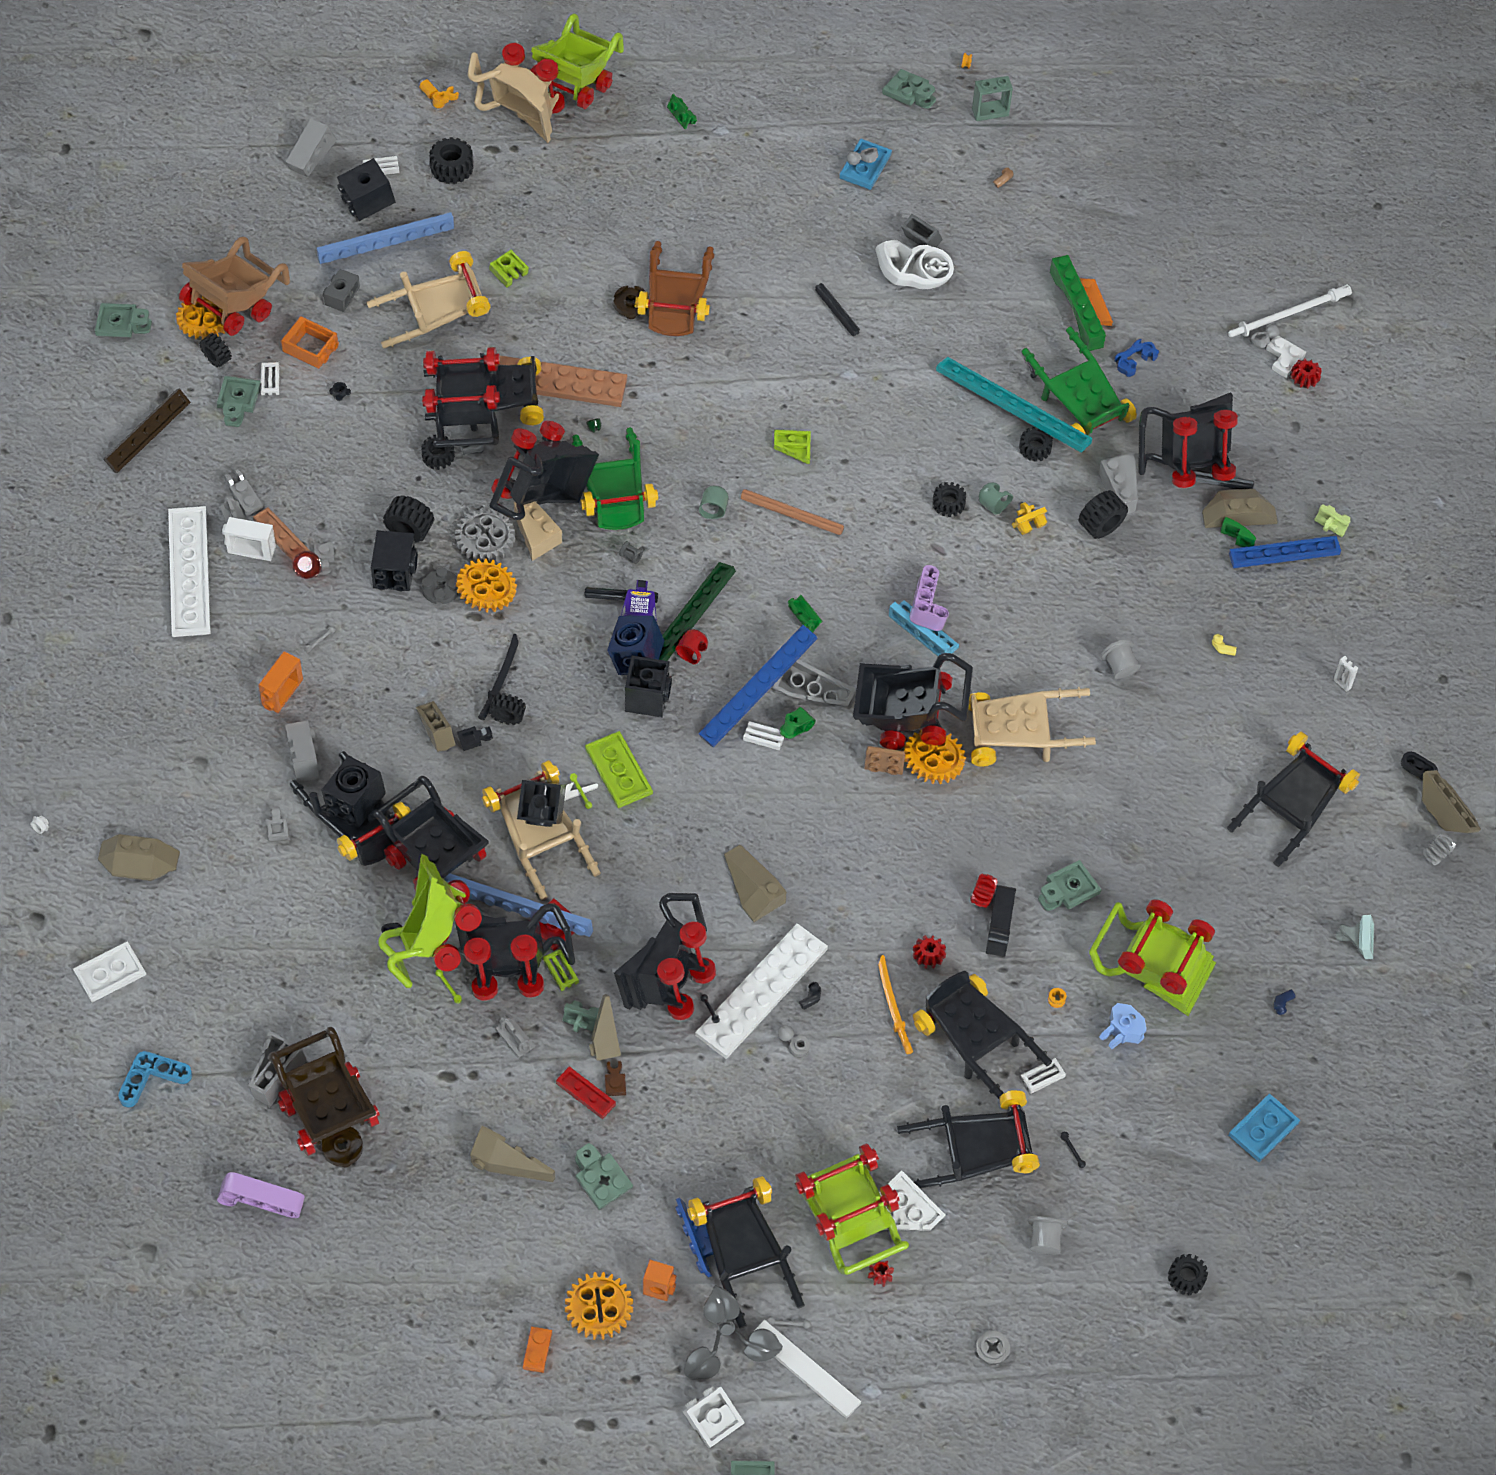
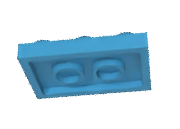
M860 139L853 151L861 153L867 148L874 147L877 148L879 156L872 163L860 160L857 165H851L847 161L840 173V179L871 190L889 160L892 150Z
M1269 1093L1229 1132L1228 1136L1260 1162L1299 1124L1300 1119Z

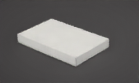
M128 941L73 968L75 975L91 1002L146 975Z

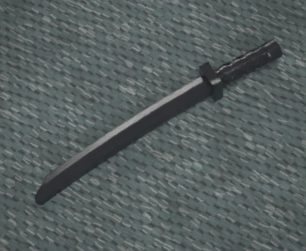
M513 634L497 680L492 690L488 691V700L478 716L480 720L486 719L493 697L499 694L519 644L517 634Z

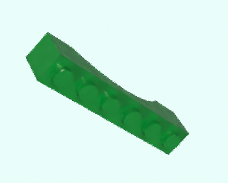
M1069 255L1052 258L1050 274L1055 285L1060 287L1070 302L1081 340L1085 345L1089 346V351L1104 348L1105 331Z

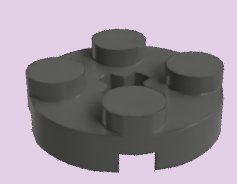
M443 567L428 573L422 580L424 597L435 604L436 602H443V604L452 602L458 596V587H456L457 576ZM440 584H443V585H444V589H442V588H438V589H437V587H438V585H440Z

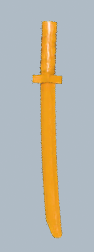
M882 955L878 967L888 1007L894 1022L893 1030L898 1032L905 1053L911 1054L913 1049L905 1031L906 1024L905 1021L902 1022L891 987L885 956Z

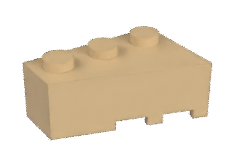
M514 502V512L518 513L516 502ZM536 502L524 505L525 517L522 520H516L532 561L562 543V530Z

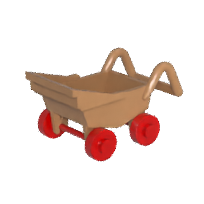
M242 236L234 242L225 258L216 262L210 259L182 264L183 274L189 278L190 282L180 291L179 300L187 306L195 305L196 301L221 317L224 332L234 336L242 329L245 321L244 316L238 313L239 311H245L249 308L251 318L257 322H262L269 316L272 304L266 299L261 298L266 295L276 279L285 285L290 284L289 269L285 263L277 265L274 269L251 254L249 240ZM241 245L244 257L270 274L269 277L236 255ZM202 296L223 309V313L202 300Z

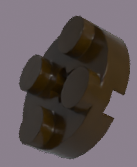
M623 286L619 288L614 295L613 305L615 310L619 314L626 316L627 319H635L637 316H640L638 308H635V301L634 303H628V300H636V297H639L640 291L645 290L639 286H634V288Z
M353 1127L346 1128L322 1139L323 1156L329 1163L335 1166L347 1168L352 1163H355L363 1152V1141L360 1133ZM346 1142L347 1148L340 1150L338 1144Z

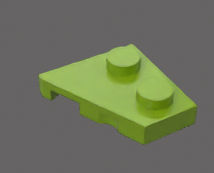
M774 430L775 450L810 464L811 431Z

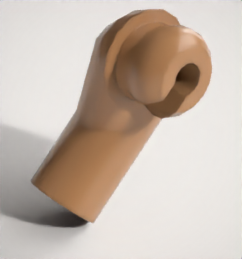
M1004 168L1002 175L993 181L995 186L999 188L1008 182L1014 175L1013 171L1009 168Z

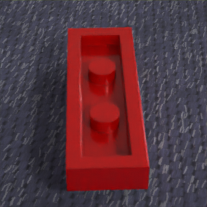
M570 1066L556 1080V1084L601 1119H604L616 1106V1101Z

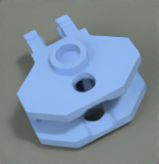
M1117 1003L1111 1010L1110 1026L1101 1033L1099 1038L1103 1041L1111 1034L1115 1036L1108 1045L1111 1049L1125 1042L1139 1044L1144 1039V1033L1146 1032L1145 1018L1131 1005Z

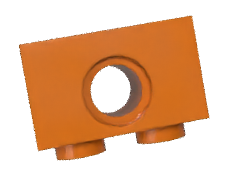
M649 1260L643 1278V1294L668 1301L669 1295L673 1296L676 1288L675 1281L677 1275H674V1267Z

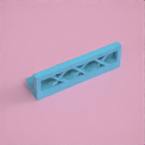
M905 600L899 605L896 602L890 605L889 617L937 656L943 653H953L959 648V644L942 630L934 631L914 624L909 618L910 613L906 611L911 612L912 606Z

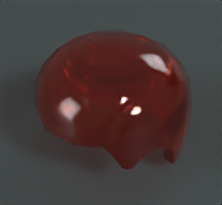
M312 551L299 552L292 561L294 572L297 576L304 579L318 576L322 569L320 558Z

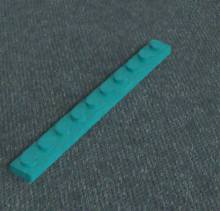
M946 357L937 365V372L1075 450L1083 452L1092 444V437L955 360Z

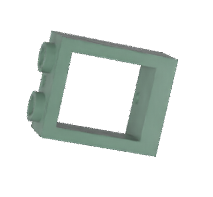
M1008 76L975 81L972 111L976 121L1009 116L1013 87ZM1002 92L1001 100L981 103L982 95Z

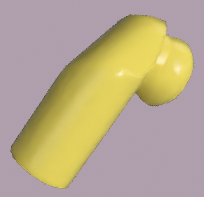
M1220 634L1213 636L1212 645L1218 653L1235 656L1237 647L1225 645L1223 636Z

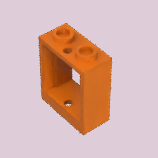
M300 316L281 340L283 352L318 369L323 363L325 364L328 361L330 354L336 351L339 345L336 332ZM305 333L326 342L317 355L297 346V343Z
M284 651L260 682L261 702L265 709L279 713L303 681L299 658Z

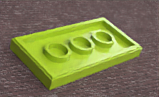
M620 731L585 745L589 757L617 808L653 794L650 784Z

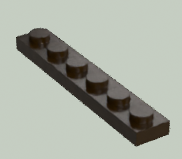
M176 389L103 459L114 473H118L191 403L181 389Z

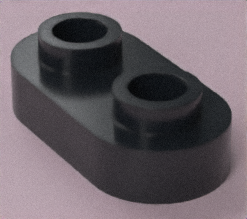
M1406 752L1401 759L1403 769L1423 780V773L1425 771H1438L1434 763L1416 752Z

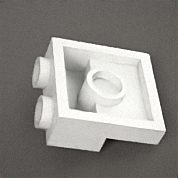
M713 1386L702 1393L704 1397L697 1401L694 1398L685 1405L687 1409L683 1411L693 1429L698 1431L708 1448H711L745 1423L722 1387L714 1388Z

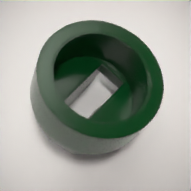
M600 418L586 422L588 429L595 433V428L597 431L601 429Z

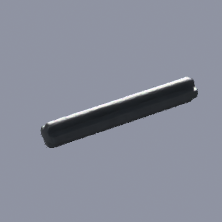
M823 283L816 285L815 291L852 336L858 335L860 333L859 327Z
M1192 470L1196 474V482L1235 489H1253L1254 481L1234 477L1228 481H1221L1215 479L1212 473Z
M586 587L584 596L585 598L625 601L628 590ZM654 592L655 603H657L659 595L657 592Z

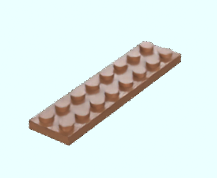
M500 356L499 365H517L520 358ZM541 362V372L535 378L537 395L621 407L627 383V374Z

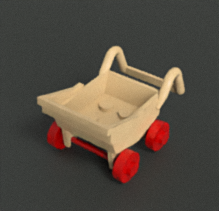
M510 43L502 50L504 63H501L493 71L482 74L478 54L473 52L470 57L468 77L471 81L478 83L474 101L475 106L481 111H487L502 105L515 111L518 118L524 120L549 143L551 140L550 134L552 133L551 115L561 112L565 107L564 96L560 92L554 91L552 81L559 74L557 63L552 59L541 60L536 65V76L529 69L519 67V64L525 59V51L522 45ZM489 79L494 101L482 104L484 81Z

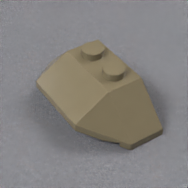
M1256 489L1218 491L1202 512L1205 528L1222 527L1225 517L1243 526L1278 523L1275 507Z
M1437 770L1425 771L1423 773L1422 801L1426 805L1427 811L1437 820V824L1444 831L1479 832L1481 828L1478 826L1475 816L1452 786L1440 776Z
M118 834L102 841L98 861L102 863L112 876L152 881L170 871L176 870L180 851L159 839Z

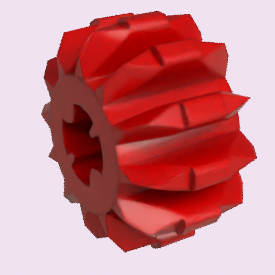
M1305 358L1302 361L1298 360L1292 366L1291 379L1294 380V384H1300V388L1302 386H1306L1307 389L1310 386L1315 387L1321 379V368L1318 363H1313L1312 359L1310 361H1307Z
M980 874L970 898L971 903L987 908L998 883L997 879L988 874Z
M924 935L923 940L918 938L916 945L913 946V958L917 960L918 965L924 964L925 969L928 965H931L934 969L936 964L941 965L943 959L946 958L945 944H941V938L934 940V935L931 938Z

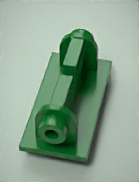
M672 94L667 105L669 111L684 129L687 128L688 124H695L697 122L696 115L691 110H688L682 98Z
M802 595L797 599L791 598L788 601L790 610L802 625L812 633L823 622Z

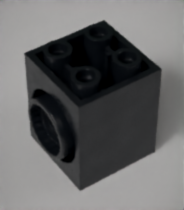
M374 158L337 176L339 182L337 187L342 194L340 196L344 204L349 205L348 209L351 215L356 216L359 221L396 203L390 182Z
M376 531L371 562L373 588L396 590L399 592L411 590L412 577L416 573L418 550L415 548L414 533Z
M638 656L631 657L625 685V712L663 718L665 703L669 701L672 685V676H669L670 661Z
M350 756L345 759L321 789L327 812L331 816H337L347 824H353L357 827L362 825L386 794L381 772Z
M529 779L522 780L517 819L525 820L526 824L552 827L553 824L562 823L566 784Z

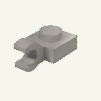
M333 543L314 544L316 563H321L322 573H330L329 562H335Z
M272 807L273 820H267L269 841L289 839L287 818L281 819L280 807Z

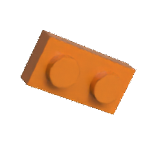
M531 1326L523 1362L524 1370L544 1373L552 1330Z

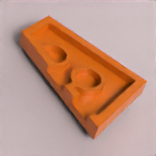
M1080 278L1101 325L1112 326V318L1095 279Z

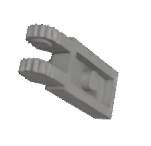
M239 469L235 470V476L239 480L238 483L234 484L229 474L224 475L231 493L236 501L239 502L246 516L263 509L261 501L248 481L244 479Z

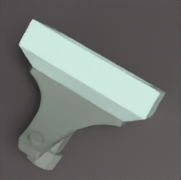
M1363 915L1361 921L1352 928L1343 924L1340 925V932L1336 934L1337 940L1352 942L1365 959H1373L1374 922L1372 916Z

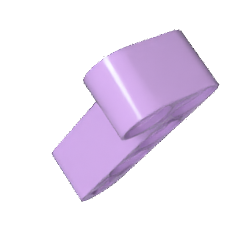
M926 565L917 583L909 618L916 625L940 631L945 625L949 612L946 608L932 603L939 570L932 565Z
M230 1172L226 1174L222 1181L217 1201L225 1206H235L238 1201L286 1217L299 1218L305 1196L293 1190Z

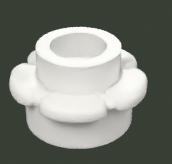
M34 816L33 821L30 823L33 830L39 834H42L49 828V822L43 816Z

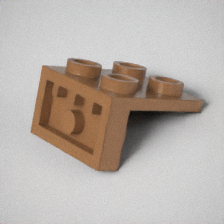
M868 746L864 769L872 772L880 771L891 775H902L905 752Z

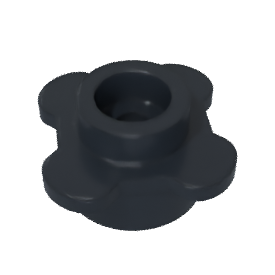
M337 382L330 388L329 393L334 395L337 401H341L346 395L351 394V390L347 388L345 383Z

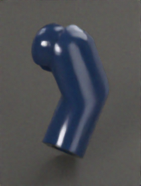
M1292 989L1275 997L1273 1008L1278 1015L1285 1014L1287 1012L1286 1003L1296 998Z

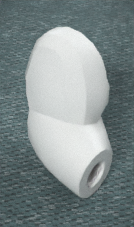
M890 240L877 245L875 249L884 276L894 285L932 289L945 284L953 275L954 266L951 258L939 248L919 245L911 249L898 240Z

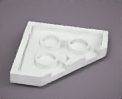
M902 1170L888 1183L892 1190H896L900 1199L898 1201L899 1209L892 1213L890 1212L895 1220L897 1230L931 1231L945 1217V1214Z

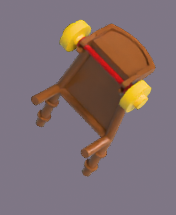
M656 241L650 251L649 299L648 292L640 291L639 297H636L635 308H638V314L645 315L646 309L649 308L648 327L654 332L667 336L692 334L694 332L696 313H698L697 321H705L706 315H709L710 305H707V298H702L710 271L712 270L711 262L714 258V249L709 246L704 253L702 274L659 270L657 266L660 264L659 256L662 253V243Z

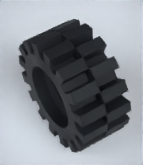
M210 333L199 342V346L202 348L201 351L213 366L215 365L217 368H220L232 359L231 351L228 350L229 347L225 345V342L217 334Z
M1032 427V430L1028 428L1026 432L1022 433L1020 438V453H1023L1024 458L1028 456L1030 461L1031 458H1034V462H1037V459L1043 461V458L1047 459L1048 455L1051 454L1053 437L1040 429L1036 430L1035 427ZM1032 441H1038L1042 443L1043 446L1033 447L1029 443Z
M433 435V439L429 436L427 438L428 441H423L421 446L422 459L427 467L430 465L431 469L437 467V470H440L442 466L445 469L446 464L450 466L451 462L454 461V446L435 447L433 442L437 440L436 435ZM435 449L445 451L442 455H433L431 452Z
M944 482V486L942 483L939 484V488L936 487L933 494L932 504L934 505V510L937 509L938 514L942 512V516L948 514V517H951L952 514L954 517L958 513L961 514L966 503V491L964 492L963 487L959 489L960 485L956 484L954 486V482H951L950 485H948V482ZM946 496L954 497L956 501L953 503L945 502L942 498Z
M499 693L492 699L489 714H491L490 716L495 721L500 720L502 724L503 722H506V725H510V723L512 725L522 722L526 704L522 699L518 700L517 696L512 697V694L507 696L506 693H502V695Z
M1182 1254L1180 1258H1175L1168 1271V1281H1171V1287L1176 1286V1292L1179 1289L1182 1290V1295L1185 1292H1188V1295H1192L1193 1292L1195 1294L1198 1293L1207 1280V1266H1203L1204 1261L1202 1259L1197 1261L1198 1256L1196 1255L1193 1259L1191 1258L1192 1254H1188L1187 1257H1185V1254ZM1184 1268H1189L1194 1271L1196 1278L1192 1281L1185 1280L1181 1276L1180 1271Z

